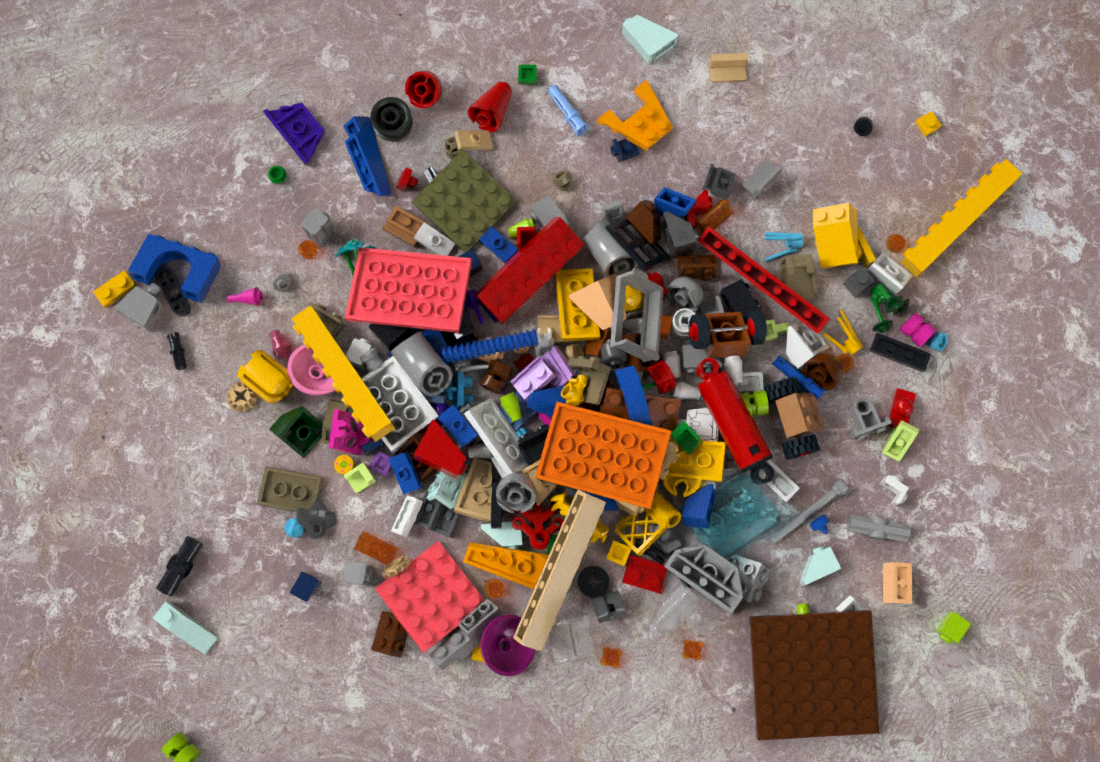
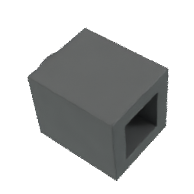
M862 266L849 276L843 285L856 298L867 290L875 280Z

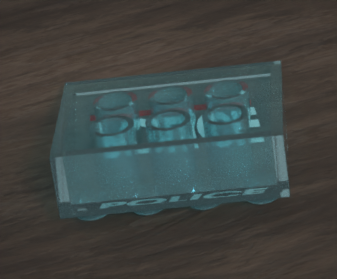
M744 472L715 490L716 498L708 529L688 527L700 544L707 545L727 559L780 524L781 519L778 509Z

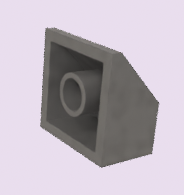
M668 211L664 212L660 226L671 259L681 255L692 254L698 240L696 229L693 230L691 223Z

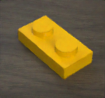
M123 270L94 290L93 293L102 306L107 308L136 287V284L129 274Z

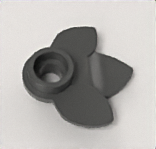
M320 499L316 500L309 510L304 508L297 509V521L300 526L306 528V533L310 538H321L325 534L326 529L332 527L335 523V513L327 512L325 504ZM314 525L319 527V532L313 531Z

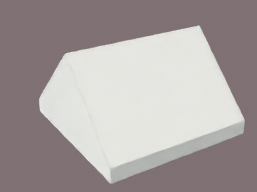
M884 252L867 270L875 282L883 284L892 295H896L913 276Z

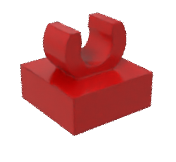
M406 167L402 171L396 186L397 189L403 191L406 186L411 189L416 187L418 179L411 177L412 169Z

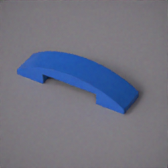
M632 365L615 370L629 419L652 426L647 401L635 366Z

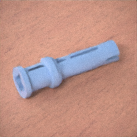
M557 85L550 87L548 93L565 115L567 124H570L574 129V134L579 136L586 132L589 125L582 120L580 112L573 109Z

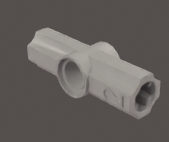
M851 514L847 522L848 532L868 535L869 538L877 540L888 539L907 543L911 532L908 525L889 522L888 519L879 517L868 518Z

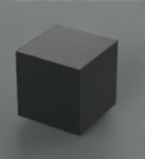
M371 324L368 326L372 334L389 352L412 336L409 327Z

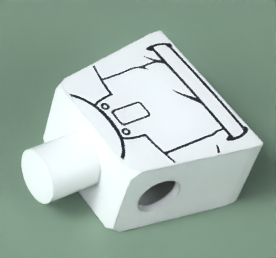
M708 408L687 410L685 419H677L676 428L685 421L702 441L717 442L718 427Z

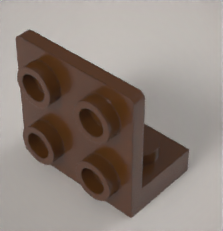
M715 255L677 256V278L686 276L693 279H701L702 281H710L716 277L720 268L719 263H715Z

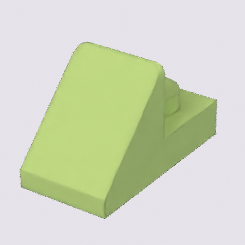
M901 420L898 426L892 429L882 453L900 462L919 433V429Z

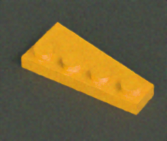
M470 542L463 562L535 589L549 555Z

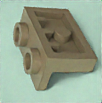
M310 302L308 306H312L334 340H336L345 326L342 322V317L334 312L332 314L325 311L326 308L319 303L315 305Z

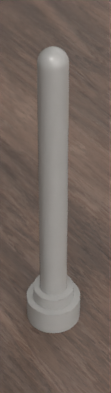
M841 479L834 482L831 491L770 538L771 543L776 544L836 496H844L849 492L847 485Z

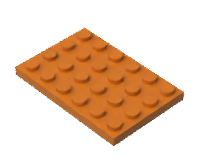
M556 402L535 478L651 510L672 431Z

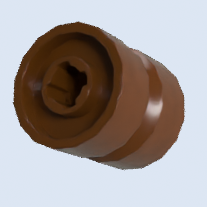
M491 360L489 368H487L488 374L483 376L480 385L493 393L503 395L507 386L505 381L510 379L513 369L502 362Z

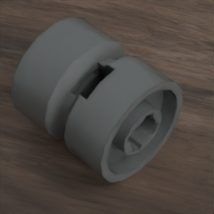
M619 591L608 593L607 597L601 595L592 598L599 623L609 621L612 616L618 618L626 615ZM607 604H612L613 608L609 610Z

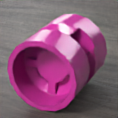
M915 312L899 330L905 336H911L912 342L921 347L937 329L929 322L924 323V318Z

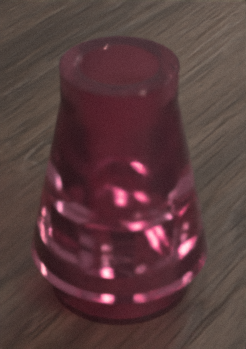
M279 330L271 331L269 336L273 355L277 356L278 359L288 357L291 354L290 344Z

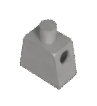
M151 283L146 291L136 286L115 306V309L150 331L163 307V303L156 298L162 289L154 283Z

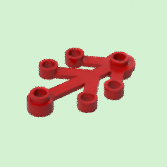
M535 501L533 512L527 510L521 513L534 524L535 530L525 523L524 518L517 516L513 519L512 527L515 530H522L530 537V544L535 549L543 550L547 548L550 543L549 537L555 531H560L564 521L556 517L552 520L551 525L543 531V524L553 514L560 513L561 509L551 511L552 506L556 502H551L550 507L542 513L541 504L538 506Z

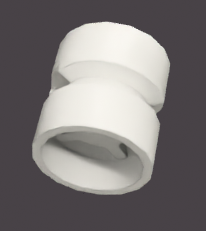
M683 308L674 314L670 329L675 337L679 339L689 337V321L691 316L695 315L692 310Z

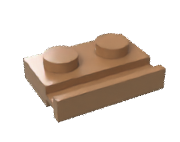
M395 206L382 229L415 248L417 241L413 238L425 221Z

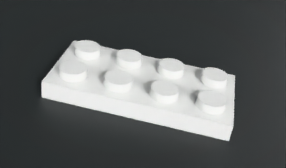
M492 398L464 413L507 475L518 473L528 466L516 442L519 440V436Z

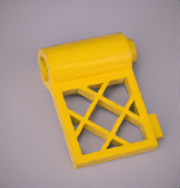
M658 491L655 493L651 510L647 508L644 510L646 512V520L637 521V516L630 514L626 519L622 518L615 525L616 529L614 531L638 556L650 547L668 528L675 527L681 520V513ZM658 524L660 526L654 533H649V525ZM639 525H645V532L642 534H636V527ZM627 526H632L631 534L623 535L621 533ZM635 538H644V543L637 549L635 547Z

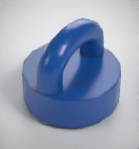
M823 514L814 519L809 526L813 531L820 529L826 535L828 534L826 524L830 520Z

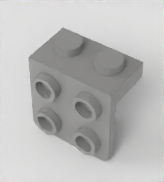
M730 552L727 553L725 558L738 567L743 593L742 600L752 606H756L762 597V589L769 579L770 570L762 563Z

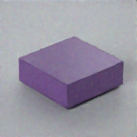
M379 450L369 468L387 477L392 469L389 462L391 457Z

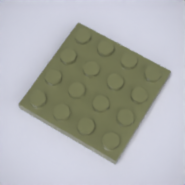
M462 149L411 203L465 253L479 241L484 233L517 200Z

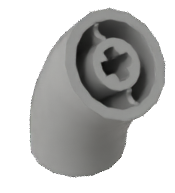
M603 217L581 240L585 244V249L596 260L606 277L615 273L618 276L638 268V264L605 229V226L611 223Z
M421 331L409 337L391 351V354L402 369L425 395H437L443 392L450 384L452 379L450 367L440 358Z

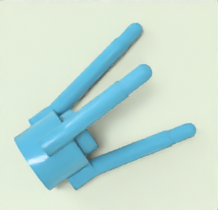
M765 233L764 240H785L786 247L790 248L765 258L766 262L789 253L797 252V248L803 247V236L801 233Z

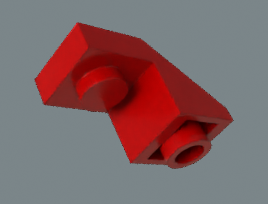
M708 190L703 191L696 198L695 205L685 215V221L691 223L693 230L698 225V214H707L708 209L712 207V197L708 196Z

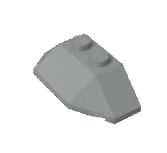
M705 544L676 549L664 566L731 614L743 598L738 567Z

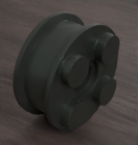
M386 97L379 100L371 110V123L375 133L380 138L386 141H398L406 137L411 131L413 124L411 112L403 100L396 97ZM395 117V120L388 121V118Z

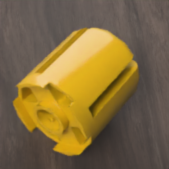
M262 349L256 350L250 355L253 358L247 365H241L237 377L265 402L277 403L284 399L292 389L293 384L290 381L288 370L267 352H264Z

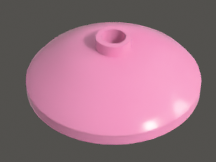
M305 345L297 348L291 354L287 367L292 384L298 390L314 396H322L334 392L335 389L332 386L334 381L331 377L328 379L321 370L324 368L323 364H318L313 358L312 354L315 353L313 349L308 350ZM316 373V374H318L319 376H318V377H315V376H313L312 374Z

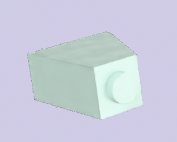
M639 15L633 18L630 17L623 23L622 34L648 65L677 44L678 35Z

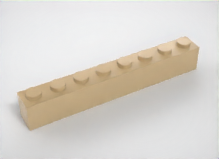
M577 490L513 637L521 645L542 651L547 643L548 635L556 622L557 614L563 606L564 598L572 585L573 577L579 569L583 554L588 548V543L596 530L599 517L604 511L605 501Z

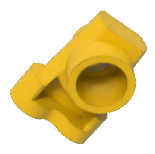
M578 375L577 379H570L569 383L562 389L561 397L566 399V404L577 406L584 401L583 391L587 385V376Z

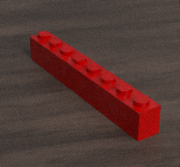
M708 226L697 240V242L817 334H820L831 321L829 317Z

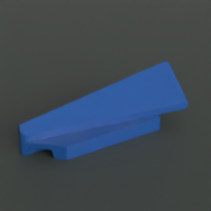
M353 116L344 125V129L349 135L345 144L363 188L368 192L377 193L378 196H389L392 193L371 119L369 117Z

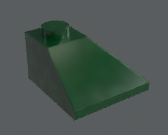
M300 406L282 414L269 430L301 457L305 458L322 438L323 423L305 407Z

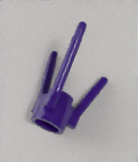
M475 289L468 290L464 304L467 312L468 307L469 309L474 308L480 323L483 325L484 320L477 307L480 303L492 320L498 323V320L473 295L476 292Z

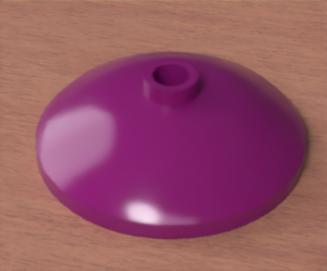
M506 614L496 617L487 625L481 638V653L485 664L491 671L501 676H515L522 673L530 665L535 654V649L523 646L513 638L521 621V617L517 615Z

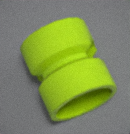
M765 390L754 391L751 395L749 392L740 393L751 416L752 414L756 416L768 415L769 406Z
M182 731L174 735L161 749V752L168 759L173 758V762H194L201 753L194 744H189V738Z

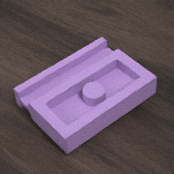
M552 346V349L547 351L541 358L556 375L549 384L552 388L562 385L566 386L569 380L576 377L577 374L571 366L567 365L568 361L559 347Z
M538 356L510 382L524 400L528 401L530 392L542 390L556 375Z

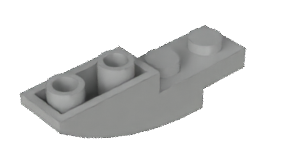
M487 598L458 624L460 629L429 654L431 660L443 670L456 658L460 662L465 659L481 642L485 628L498 616L499 608Z

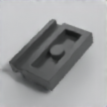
M711 163L702 190H710L711 194L727 201L736 174L721 167L715 168L713 167L714 164Z

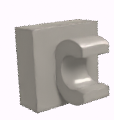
M613 200L609 204L603 203L604 217L610 223L624 219L620 200Z

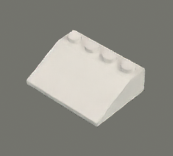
M394 356L361 378L395 427L393 431L382 437V440L394 455L413 434L426 429L432 420L435 421L438 418V414Z

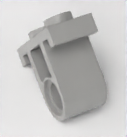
M867 397L858 398L850 406V414L856 425V428L848 432L851 439L858 438V440L869 437L868 433L873 431L876 434L886 431V427L891 424L889 416L882 420L879 419L872 401ZM858 404H862L865 407V412L859 411Z

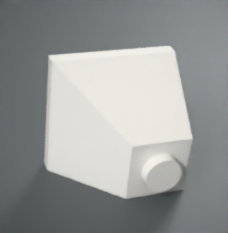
M798 321L788 327L786 354L790 362L797 369L802 367L805 362L817 353L824 352L829 348L821 335L814 332L803 322Z

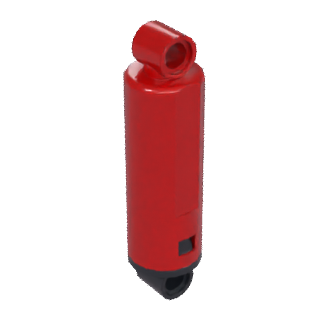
M705 358L696 367V375L703 380V382L698 384L697 389L741 473L748 470L751 471L750 478L753 483L762 485L770 482L774 478V469L766 461L772 459L773 456L729 372L723 371L719 373L717 361L713 358ZM708 365L711 368V373H706L703 366ZM760 469L765 472V479L759 477Z

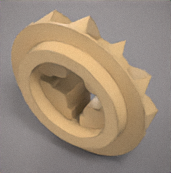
M236 382V384L230 386L228 393H226V402L231 409L237 412L250 410L257 401V394L242 382ZM236 392H240L241 394L245 392L244 397L247 401L241 399L237 401L239 397L237 396Z
M401 556L390 562L383 569L381 575L385 579L393 578L404 571L411 560L408 556Z

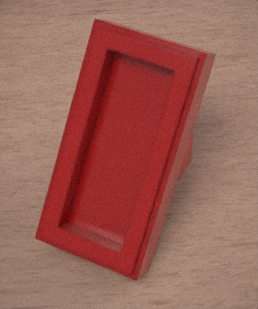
M899 388L895 390L889 414L891 424L888 426L896 428L901 420L909 424L910 416L914 410L913 404L916 393Z

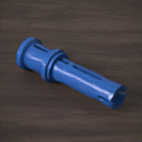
M780 355L772 363L788 378L797 377L801 391L813 393L817 400L826 391V389H821L816 385L812 378H806Z

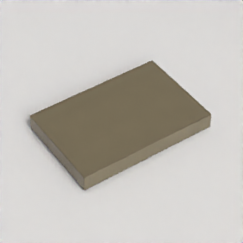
M265 466L257 505L297 512L298 508L309 510L311 505L319 499L323 477Z

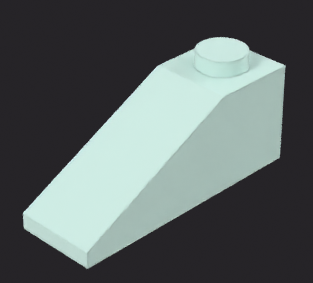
M165 601L153 617L154 620L168 631L205 655L218 639L217 636L173 602Z

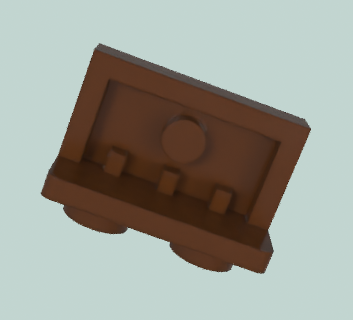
M382 611L371 650L401 658L408 633L393 613Z

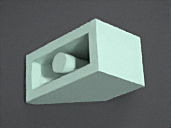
M503 522L502 529H491V524L481 525L482 531L501 547L519 550V547L523 546L522 531L515 530L512 527V522Z
M824 546L812 550L814 554L808 557L800 581L801 586H805L841 569L831 547L825 549Z

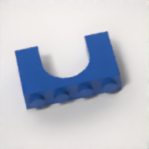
M148 234L128 269L132 280L150 285L157 269L164 263L171 260H183L191 265V269L181 287V291L185 298L202 303L221 268L219 258L213 253H205L195 247L184 246L178 241L172 242L160 235Z

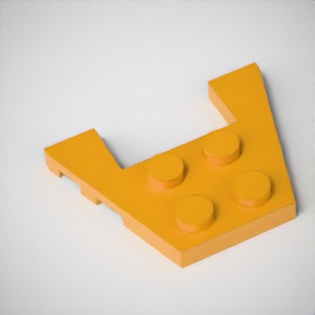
M645 80L634 90V93L645 103L642 108L624 122L609 109L598 118L597 123L610 127L612 132L624 135L628 141L647 151L669 133L673 127L649 82Z

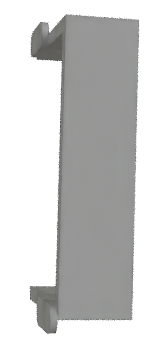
M638 268L616 276L610 347L619 348L641 359L642 362L657 361L660 358L658 353L663 287L650 281L648 275ZM626 285L644 294L640 345L628 339L621 340Z

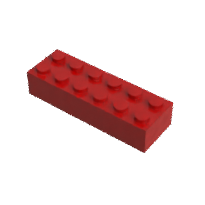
M554 217L473 295L498 322L504 324L585 244L561 217Z

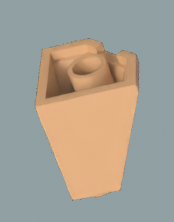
M617 273L598 280L569 295V298L602 330L609 327L612 330ZM624 307V317H623V320H626L627 317H626V312H625V307Z

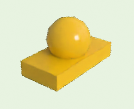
M858 227V259H861L864 267L867 268L874 263L876 258L861 228Z

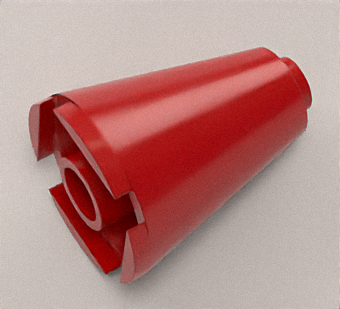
M497 82L470 105L467 111L468 117L473 123L476 121L480 125L478 128L487 130L490 133L499 130L512 94L510 85L506 82Z

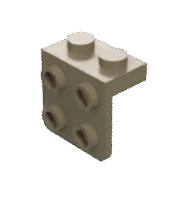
M583 356L569 358L567 365L580 370V375L588 377L587 385L583 391L585 398L582 403L598 405L603 398L611 367L602 364V360L595 357H590V360Z

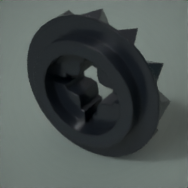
M588 566L579 574L578 587L585 596L592 598L601 596L609 587V576L599 566ZM592 573H594L596 580L602 581L596 584L595 590H593L591 584L585 583V581L591 580Z

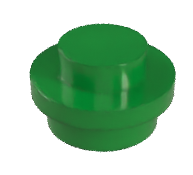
M273 166L270 168L268 178L272 183L280 184L286 180L287 173L283 167Z

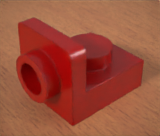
M664 360L647 368L660 395L672 391L677 386L675 376Z

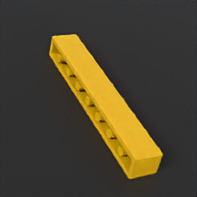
M1007 159L1001 164L997 162L990 169L992 173L989 176L985 173L977 181L979 185L977 187L972 186L965 193L967 197L964 200L960 198L953 205L955 208L953 211L947 210L940 217L942 221L939 224L935 222L928 229L930 233L927 236L922 235L915 242L917 246L914 248L909 247L902 254L904 258L900 263L917 278L1023 174Z
M312 306L307 307L292 317L295 323L293 328L299 336L301 334L304 336L305 339L302 341L307 349H313L315 352L312 354L313 358L318 364H323L324 368L321 370L328 379L330 377L333 379L332 386L336 392H342L344 395L341 398L347 408L352 407L354 412L351 414L357 423L362 422L364 425L362 431L367 438L372 437L376 442L393 431L395 427Z

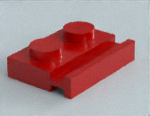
M629 555L622 583L661 594L667 568L663 564L660 565L650 560Z

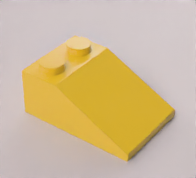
M850 203L813 209V229L821 268L826 269L858 264L857 209Z

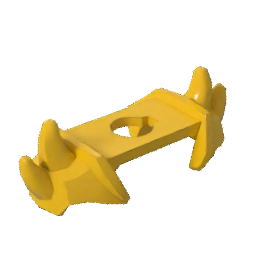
M565 491L563 494L552 497L550 499L551 502L556 503L552 506L551 511L561 509L560 514L566 516L574 496L567 495V491ZM600 518L596 524V530L590 538V543L597 541L599 538H601L600 542L603 543L607 538L609 526H604Z

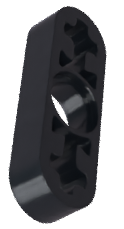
M166 266L157 269L155 277L171 309L180 317L187 316L191 311V305L188 299L184 297L174 272ZM166 272L168 274L167 278L170 281V283H167V281L164 278H162L163 273ZM172 287L178 288V293L175 296H169L168 292ZM177 300H179L183 305H185L183 307V311L179 310L180 307L176 302Z
M501 479L492 480L491 529H502L503 509L498 505L496 497L497 486Z

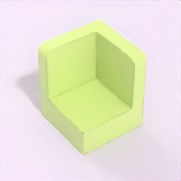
M364 463L344 475L355 493L361 492L376 482Z

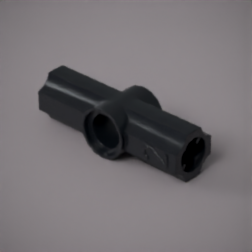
M187 536L177 554H174L166 565L167 570L156 589L172 597L182 579H185L191 572L193 561L203 544Z

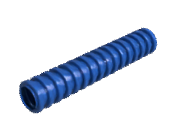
M532 329V332L527 330L526 333H514L512 336L508 334L507 337L502 335V338L497 336L496 339L492 337L490 340H478L477 343L473 341L472 344L467 342L466 345L462 343L460 346H449L447 349L443 347L442 355L444 362L449 364V362L454 363L456 360L460 362L461 359L465 361L467 358L484 357L486 354L490 356L491 353L496 355V352L501 354L502 351H514L516 348L520 350L521 347L526 349V346L531 348L532 345H535L536 347L538 346V339L535 329Z

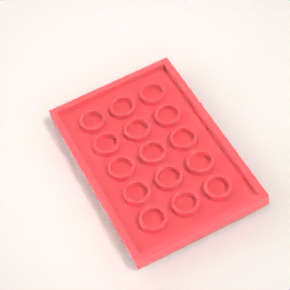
M359 247L345 319L352 322L459 333L472 260L471 258Z

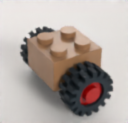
M797 377L778 380L766 385L764 390L766 391L768 402H776L787 438H794V440L781 444L786 460L803 457L819 451L820 447L814 433L825 429L823 417L819 414L817 408L818 401L813 393H802Z

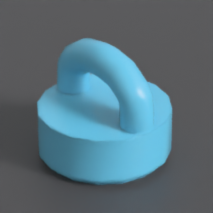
M937 331L926 341V345L933 350L942 351L947 345L948 337L946 333Z
M297 518L288 520L284 527L286 534L292 538H299L305 532V528L299 525Z

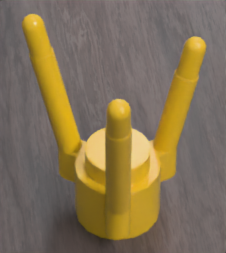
M840 310L839 312L844 322L840 317H837V320L848 336V339L843 342L845 346L827 333H824V337L839 347L844 354L849 352L850 355H853L863 345L844 311Z

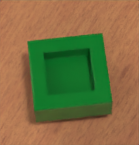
M518 65V85H536L537 65Z

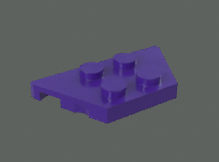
M303 103L282 106L280 109L269 111V109L264 110L265 116L306 166L325 133L322 126Z

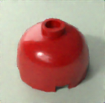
M421 70L407 78L405 93L408 95L412 105L424 109L435 105L440 100L442 84L436 74L431 71Z

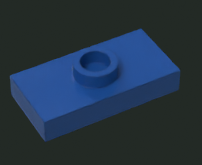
M492 226L479 239V242L504 264L517 253V248Z
M454 405L438 416L462 448L478 436Z
M407 451L389 458L403 495L422 487Z

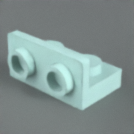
M437 470L435 474L437 477L428 489L427 499L429 501L437 499L452 509L457 503L467 474L459 475L456 480Z

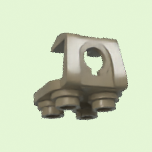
M812 254L782 257L779 260L777 279L805 300L813 298L817 293Z

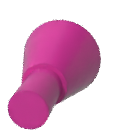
M258 287L239 294L227 295V301L229 303L240 302L259 306L263 301V293Z

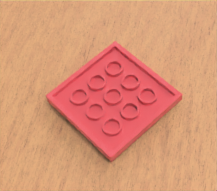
M439 541L413 559L404 571L393 578L389 577L375 588L377 594L422 653H425L457 628L458 624L468 614L485 601Z

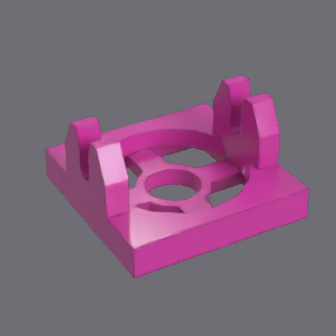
M339 409L334 410L328 448L361 456L362 445L373 441V439L366 437L362 431L364 425L362 422L357 423L351 413ZM351 420H353L357 426L356 432H354L350 426ZM355 438L354 445L347 447L348 440Z

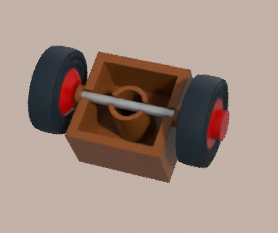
M758 310L747 312L745 320H743L741 312H728L705 315L695 314L691 316L689 321V339L694 349L705 348L708 358L713 359L745 356L750 345L763 344L767 335L765 316Z

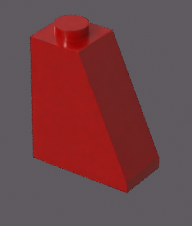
M432 420L414 453V459L457 480L459 475L463 476L468 466L465 464L466 457L439 424Z

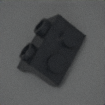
M544 424L538 427L536 432L532 434L526 433L516 441L528 466L541 459L550 425Z

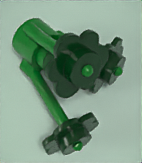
M878 284L870 291L873 296L870 300L874 305L879 324H875L872 330L873 332L879 331V333H883L893 327V321L883 320L878 302L880 304L884 303V311L886 313L893 312V315L896 316L898 313L903 314L908 310L910 299L903 301L901 295H892L883 284Z

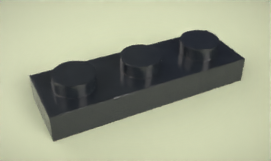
M878 332L875 334L869 350L872 353L920 372L926 370L931 353Z

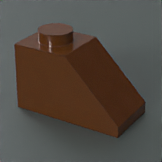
M640 201L626 218L650 244L659 242L661 239L660 212L652 201Z

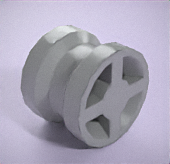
M376 348L368 350L360 357L361 362L367 365L366 369L369 372L375 370L384 362V359L378 356Z

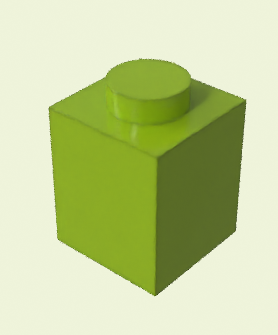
M948 612L935 632L940 635L939 638L943 642L958 644L971 623L956 612Z

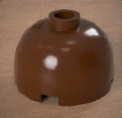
M819 352L804 363L802 372L806 378H812L821 389L824 388L828 391L832 390L840 381L842 366L834 355Z

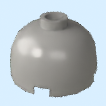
M679 277L667 286L669 292L666 294V297L673 307L676 303L682 309L687 308L695 312L703 303V289L700 283L693 278Z
M511 473L499 482L496 497L497 503L502 509L510 513L521 510V513L531 509L535 503L536 488L528 476L522 473Z

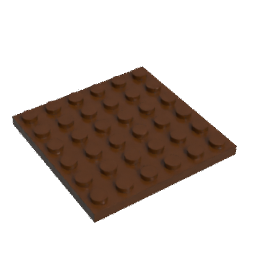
M871 610L749 616L757 740L880 733Z

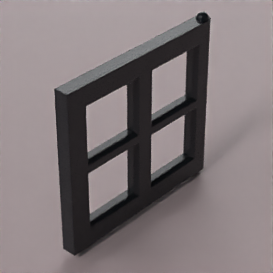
M627 218L605 226L610 235L644 272L671 259L657 242L650 244L635 228L642 236L638 239L627 228L629 225L635 228ZM622 229L632 241L628 243L617 230ZM649 244L659 256L655 258L644 245ZM639 247L650 260L645 262L634 249Z

